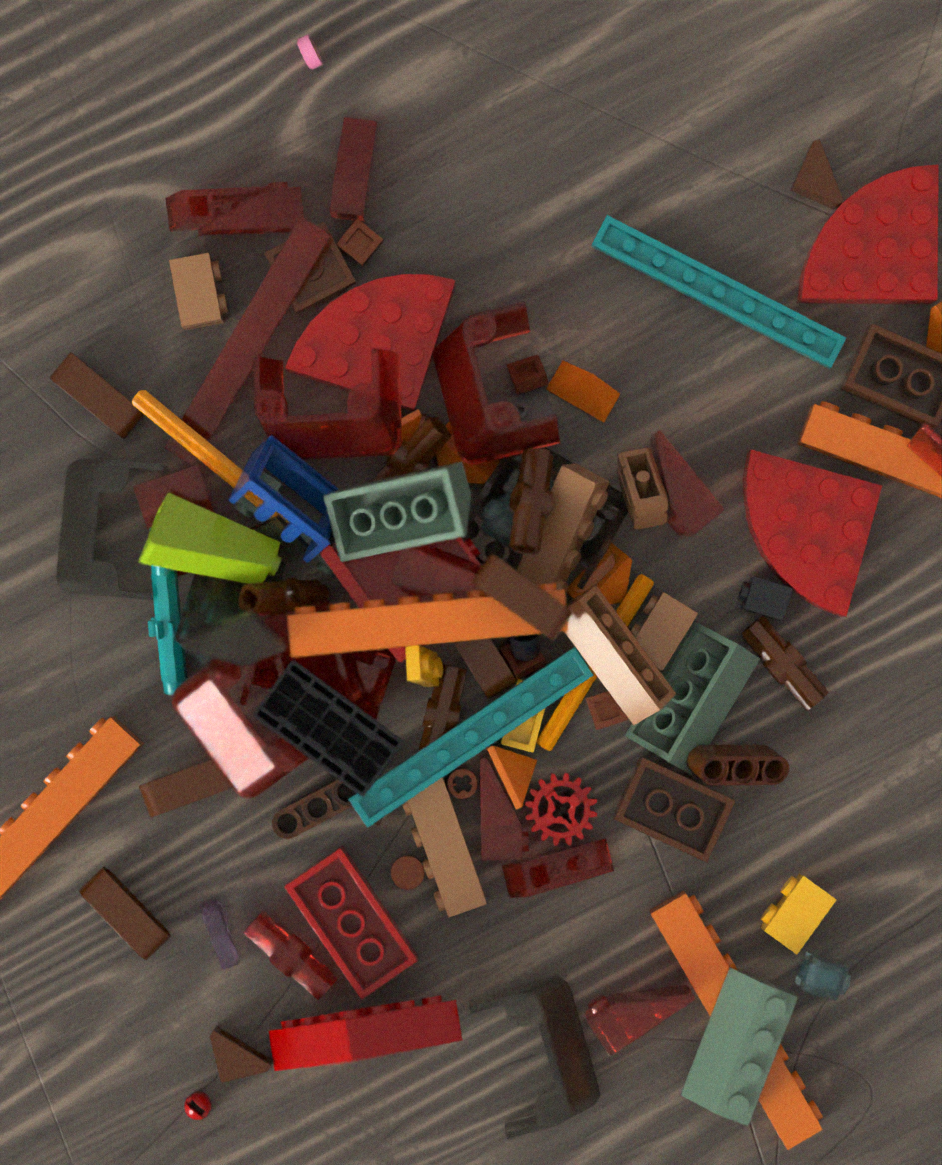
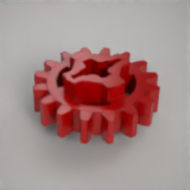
M564 772L562 780H557L556 775L550 773L551 782L546 783L540 778L538 782L541 788L539 790L530 788L529 792L534 796L533 801H525L524 805L532 808V812L526 814L525 818L526 820H535L536 823L530 829L532 832H536L539 829L542 830L540 839L543 842L551 836L553 837L554 846L559 844L560 838H565L566 843L572 845L571 836L576 835L582 840L584 836L581 830L583 828L593 829L588 819L598 815L597 812L590 810V806L596 804L597 799L587 798L586 795L592 789L590 786L581 789L579 787L582 780L580 777L570 782L569 773ZM564 786L573 789L574 792H571L569 795L557 794L553 788ZM544 795L548 801L547 810L539 817L538 805L541 797ZM551 796H554L562 804L566 802L570 804L566 808L568 817L571 819L570 822L561 814L556 816L552 814L555 811V806ZM583 801V815L578 823L574 817L575 809ZM553 823L565 824L568 830L554 831L548 828V826Z

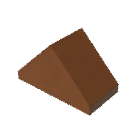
M818 139L813 141L809 147L790 191L834 210L844 200L821 141Z
M217 1025L210 1035L221 1083L268 1072L273 1063L271 1058Z

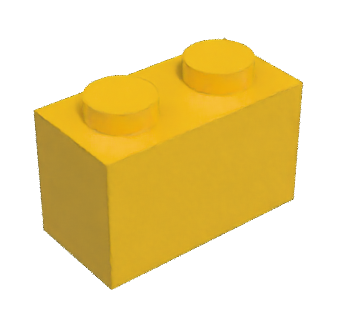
M800 873L796 878L791 876L786 881L780 891L783 894L777 905L771 903L760 919L764 922L760 928L796 955L836 902L834 897Z

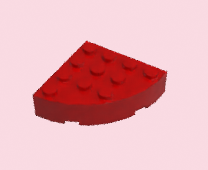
M939 164L914 166L886 174L863 186L845 200L819 230L808 251L799 279L797 303L931 305L938 300Z
M401 274L375 279L349 290L329 303L309 323L295 343L285 369L289 373L414 412L417 408L454 293L456 280L427 274Z
M755 450L748 451L743 473L744 506L749 531L760 555L774 575L785 585L793 588L792 591L816 608L840 617H847L882 485Z
M438 995L421 998L422 1005L415 1006L414 1000L281 1021V1029L268 1031L274 1071L353 1062L463 1041L456 1000L442 1002V996Z

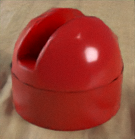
M201 1091L191 1093L184 1103L185 1113L193 1120L204 1119L212 1108L210 1097ZM193 1100L195 1104L204 1110V1113H199L189 1103Z

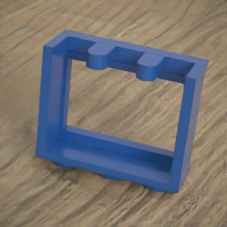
M270 435L251 453L229 501L235 504L248 490H251L263 500L254 513L258 521H266L277 511L290 522L281 533L283 541L290 543L302 532L311 538L303 560L309 563L330 544L328 540L333 530L324 495L334 492L338 488L273 435ZM264 467L323 514L318 525L259 478Z

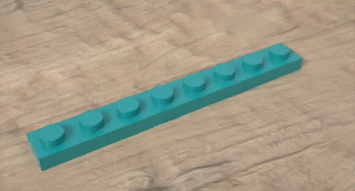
M608 215L604 219L591 247L829 369L833 366L846 340V337Z
M571 648L378 778L364 797L356 793L348 798V800L368 828L592 677V672L576 648Z

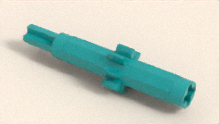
M151 566L155 617H151V620L147 621L149 637H156L158 641L161 681L163 682L164 694H182L188 691L183 636H187L188 632H191L190 616H182L177 571Z

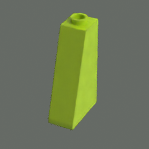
M167 493L156 513L139 562L146 565L247 584L263 583L268 574L271 576L275 575L280 565L281 557L277 556L281 542L178 496Z

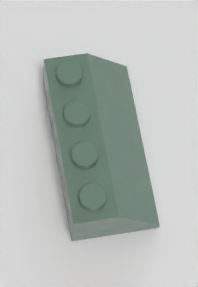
M462 461L341 488L324 495L341 562L467 535L471 494Z
M693 621L661 673L676 695L660 711L635 725L631 724L625 736L692 775L693 772L687 766L689 752L698 745L711 744L760 658L739 644Z
M729 967L681 1091V1096L717 1115L748 1126L798 997L793 991Z

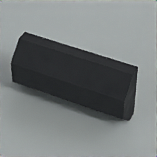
M294 659L252 714L254 718L362 797L370 790L405 742Z

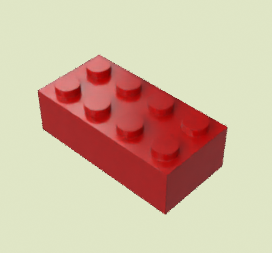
M343 845L284 886L361 1000L418 961L419 956Z

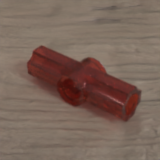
M264 910L243 932L247 938L269 956L270 962L288 978L293 977L318 1001L337 981L338 977L312 955L313 951L304 941L293 933L289 934Z

